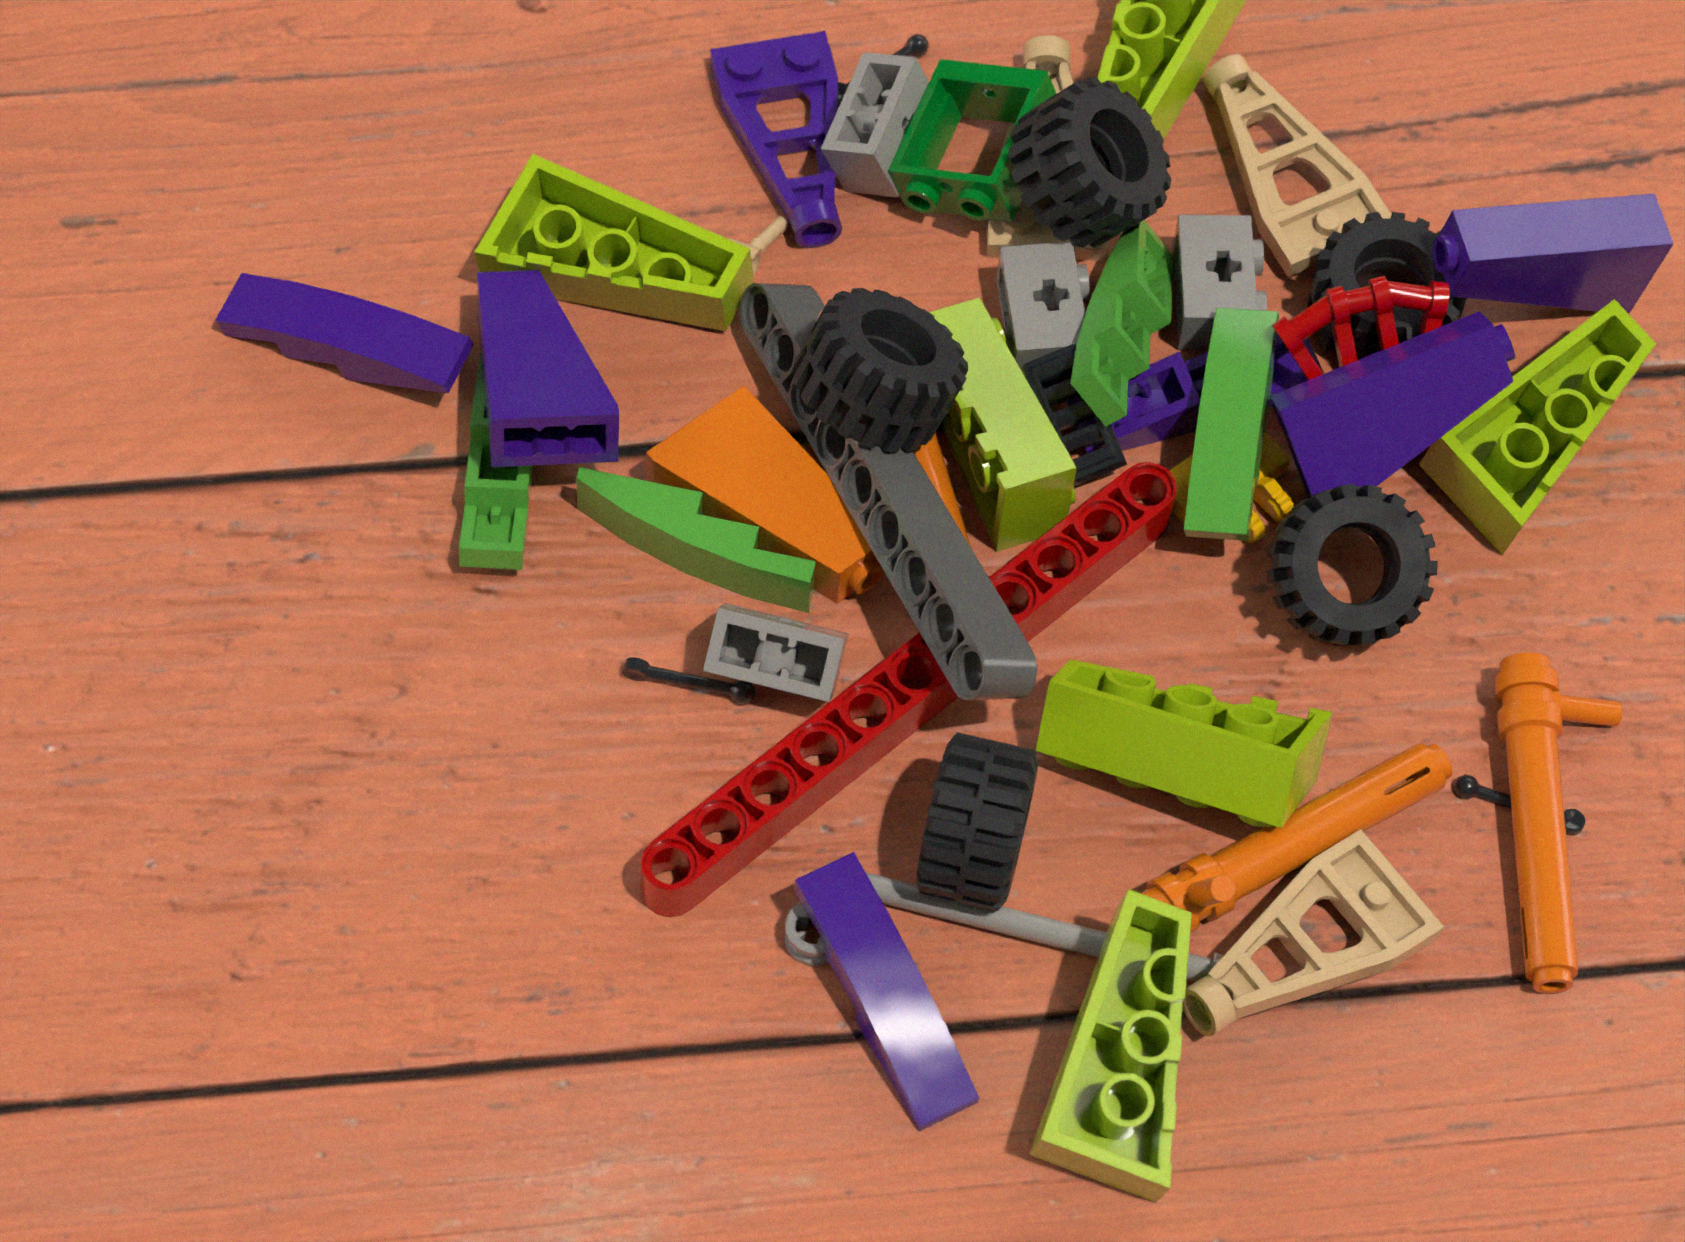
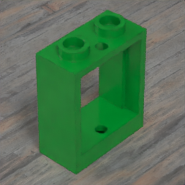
M940 59L888 169V173L905 208L923 214L939 212L962 215L977 221L992 219L1013 222L1021 205L1022 198L1020 196L1023 193L1020 186L1014 183L1011 171L1015 170L1014 164L1009 160V147L1014 145L1010 138L1011 133L991 176L937 169L961 117L1015 123L1014 128L1019 125L1018 119L1025 113L1057 94L1048 72L1045 70Z

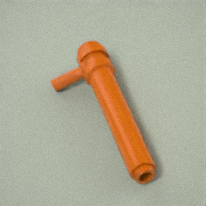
M1532 652L1517 653L1503 658L1499 663L1500 672L1494 677L1495 698L1503 705L1497 712L1499 738L1506 743L1525 977L1529 981H1533V989L1537 992L1547 994L1560 993L1573 987L1572 979L1578 975V961L1557 739L1563 734L1562 721L1618 726L1622 718V705L1618 701L1560 695L1558 673L1551 668L1550 659L1547 656Z
M1422 743L1416 744L1299 807L1292 813L1282 828L1276 826L1262 827L1212 855L1206 853L1198 854L1180 864L1179 873L1173 875L1170 872H1166L1148 881L1146 890L1140 894L1191 912V934L1198 930L1199 921L1203 919L1210 922L1217 920L1233 911L1235 902L1306 864L1361 829L1364 832L1443 789L1446 779L1452 776L1450 760L1443 749L1435 743L1428 746ZM1410 776L1408 780L1384 792L1385 789Z

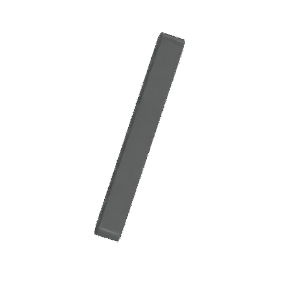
M753 283L749 285L742 295L739 310L740 322L745 334L954 692L959 698L966 701L1020 699L1026 697L1033 690L1037 677V664L1033 650L913 451L908 452L900 448L898 453L886 452L880 447L872 449L861 445L852 438L847 439L838 434L837 430L832 426L824 424L815 416V410L806 406L801 399L802 391L795 387L793 380L796 373L793 370V366L817 322L818 315L825 307L818 293L812 286L805 284Z

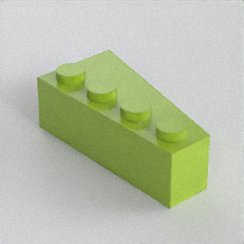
M1120 0V3H1117L1113 17V30L1109 45L1105 48L1098 79L1101 83L1107 80L1115 83L1122 93L1128 91L1135 97L1137 105L1142 110L1145 108L1152 117V124L1156 131H1160L1164 140L1246 0Z
M535 154L531 155L474 252L479 272L539 270L554 297L558 300L727 331L740 308V301L744 291L749 285L754 283L750 248Z
M976 298L929 312L935 316L934 319L945 325L953 333L952 339L960 343L965 352L963 358L968 362V372L965 375L967 379L940 426L995 551L998 552L1037 540L1069 515L1070 505L1074 504L1076 500L1074 480L1077 467L1007 347L1005 334L999 320L996 317H990L981 299Z
M1614 299L1512 377L1514 382L1431 444L1419 465L1496 550L1503 555L1633 379L1656 343Z
M1072 659L1049 681L1036 751L1054 756L1056 761L1063 766L1073 769L1092 768L1114 775L1120 783L1133 788L1152 787L1175 794L1177 799L1186 805L1199 808L1213 806L1238 814L1239 819L1243 822L1257 827L1276 826L1282 828L1317 782L1333 713L1331 711L1309 707L1307 719L1276 713L1278 705L1276 700L1252 696L1250 704L1217 701V698L1212 694L1213 688L1192 683L1171 686L1167 690L1156 689V680L1152 675Z
M1128 889L1115 908L1029 1155L1157 1203L1170 1189L1171 1144L1176 1121L1177 1102H1175L1177 1067L1181 1057L1182 1003L1185 999L1192 913Z

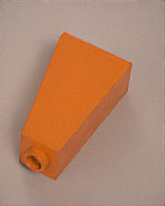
M744 385L646 452V481L703 492L702 515L759 526L758 549L816 561L814 590L834 603L838 604L853 592L857 594L867 592L884 575L883 568L828 474Z

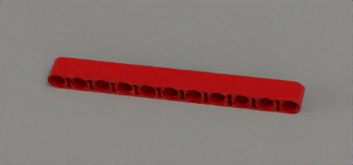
M1151 462L1138 463L1128 468L989 577L1004 604L1020 611L1019 614L1012 615L1027 642L1032 640L1165 533L1169 526L1177 491L1175 478L1168 469L1160 464ZM1135 499H1148L1156 503V505H1141ZM1089 535H1106L1112 540L1100 542L1092 539ZM1057 570L1066 576L1064 578H1052L1044 574L1043 571ZM920 632L648 845L641 858L642 899L651 911L665 917H677L692 910L959 698ZM915 679L922 681L928 686L923 689L913 690L901 683L905 680ZM867 716L876 719L881 724L865 728L857 725L853 720ZM820 754L827 756L833 762L825 766H815L809 764L804 759L810 755ZM771 792L783 797L784 801L774 805H767L759 802L755 797L762 793ZM724 831L733 835L735 839L726 844H716L705 837L712 832ZM666 870L679 871L686 876L684 880L673 884L663 883L655 878L657 874Z

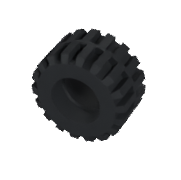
M1087 78L1084 81L1078 80L1025 113L1018 119L1019 125L1015 126L1012 130L1010 138L1014 145L1009 147V160L1015 167V170L1011 171L1014 183L1020 186L1023 193L1020 197L1026 207L1030 206L1036 214L1035 219L1043 227L1049 226L1052 229L1053 236L1063 242L1069 239L1073 246L1081 248L1090 245L1092 248L1100 246L1157 213V209L1162 207L1167 200L1165 191L1169 190L1171 186V177L1167 172V168L1171 167L1169 154L1164 151L1162 146L1164 143L1163 137L1159 130L1156 131L1151 122L1152 117L1145 108L1142 110L1137 105L1136 98L1128 91L1122 93L1117 84L1108 80L1104 83H1101L1098 78Z
M1379 212L1368 213L1364 223H1360L1355 218L1345 222L1341 233L1333 231L1326 240L1325 248L1320 251L1307 300V308L1326 296V289L1342 286L1344 291L1368 286V279L1385 276L1387 281L1429 286L1431 281L1446 283L1443 273L1438 272L1435 268L1432 257L1433 242L1441 230L1433 233L1429 230L1430 222L1419 217L1415 223L1405 220V213L1392 212L1391 218H1382ZM1449 296V304L1446 315L1442 320V326L1461 319L1467 298ZM1393 307L1399 343L1419 335L1423 311ZM1373 310L1350 315L1357 359L1360 360L1381 351ZM1330 322L1315 332L1319 333L1317 344L1324 353L1333 350L1336 353L1334 362L1339 365Z
M852 288L851 292L841 291L836 293L832 300H828L794 362L793 370L796 373L793 380L795 387L802 391L800 397L806 406L814 409L816 412L815 416L824 424H829L836 429L838 434L847 439L852 438L861 445L872 449L880 447L886 452L898 453L901 448L910 452L917 450L921 444L926 445L934 436L967 379L965 375L968 372V362L963 358L965 352L960 343L952 339L953 333L945 325L934 319L935 316L925 309L917 307L905 298L892 296L885 291L875 289L873 292H870L864 288Z
M1355 484L1342 485L1316 493L1314 496L1302 500L1292 508L1293 512L1288 517L1280 521L1275 529L1279 533L1275 542L1270 543L1267 557H1272V569L1266 570L1268 584L1274 583L1277 595L1272 598L1278 609L1284 608L1290 615L1287 621L1296 629H1304L1310 633V638L1319 642L1352 646L1376 643L1378 640L1391 638L1401 632V627L1405 624H1412L1421 614L1418 610L1422 602L1430 600L1434 590L1428 584L1430 576L1437 575L1438 561H1430L1429 548L1436 546L1432 534L1424 535L1420 527L1425 522L1423 517L1417 510L1408 511L1403 506L1406 500L1396 493L1387 495L1381 492L1382 487L1373 485L1362 487L1355 486ZM1356 528L1363 531L1375 541L1383 557L1384 573L1381 584L1370 599L1360 603H1344L1336 599L1325 588L1319 575L1318 557L1320 549L1326 538L1339 529Z
M957 732L948 742L935 783L916 873L919 893L998 911L1008 899L1033 796L1038 771L1035 750Z

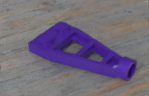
M826 31L710 49V65L722 111L791 224L796 242L803 247L815 248L835 241L842 233L840 217L834 204L835 173L823 154L821 147L837 113L838 74ZM807 97L811 104L810 122L805 127L773 132L766 126L756 106L757 104ZM815 149L818 174L788 179L783 172L777 155Z

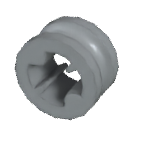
M800 902L790 910L786 918L785 946L788 953L797 962L806 966L819 967L828 964L829 962L825 957L826 945L821 936L817 944L805 942V931L810 928L812 920Z

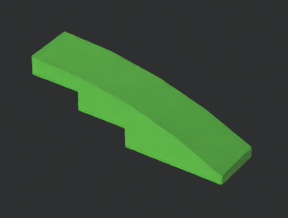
M1145 220L1121 234L1104 266L1089 301L1076 344L1071 385L1105 426L1127 416L1128 380L1149 369L1150 335L1171 323L1173 255Z
M1216 308L1191 463L1184 521V532L1187 537L1249 541L1255 487H1258L1263 434L1267 433L1269 396H1271L1277 333L1273 329L1272 324L1279 320L1278 311Z
M480 351L470 421V449L464 485L465 506L459 542V567L523 570L534 465L491 467Z
M579 467L576 477L578 510L626 543L685 574L737 594L809 613L814 593L816 561L758 549L759 526L702 515L703 492Z

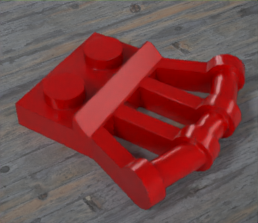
M1385 276L1368 279V286L1344 291L1342 286L1326 289V296L1289 321L1285 316L1273 323L1272 327L1307 380L1323 375V372L1302 341L1331 322L1339 366L1342 367L1358 360L1350 324V315L1373 310L1380 350L1382 351L1399 344L1393 307L1423 311L1419 335L1442 326V320L1446 315L1449 304L1450 288L1449 284L1444 282L1431 281L1429 286L1387 281Z

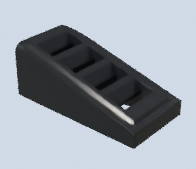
M1071 344L1025 363L1022 366V370L1068 453L1104 439L1105 447L1073 459L1077 467L1074 486L1126 466L1127 462L1112 425L1105 426L1084 400L1056 412L1052 410L1053 406L1080 396L1071 385L1076 344ZM1095 417L1096 423L1062 436L1061 430Z

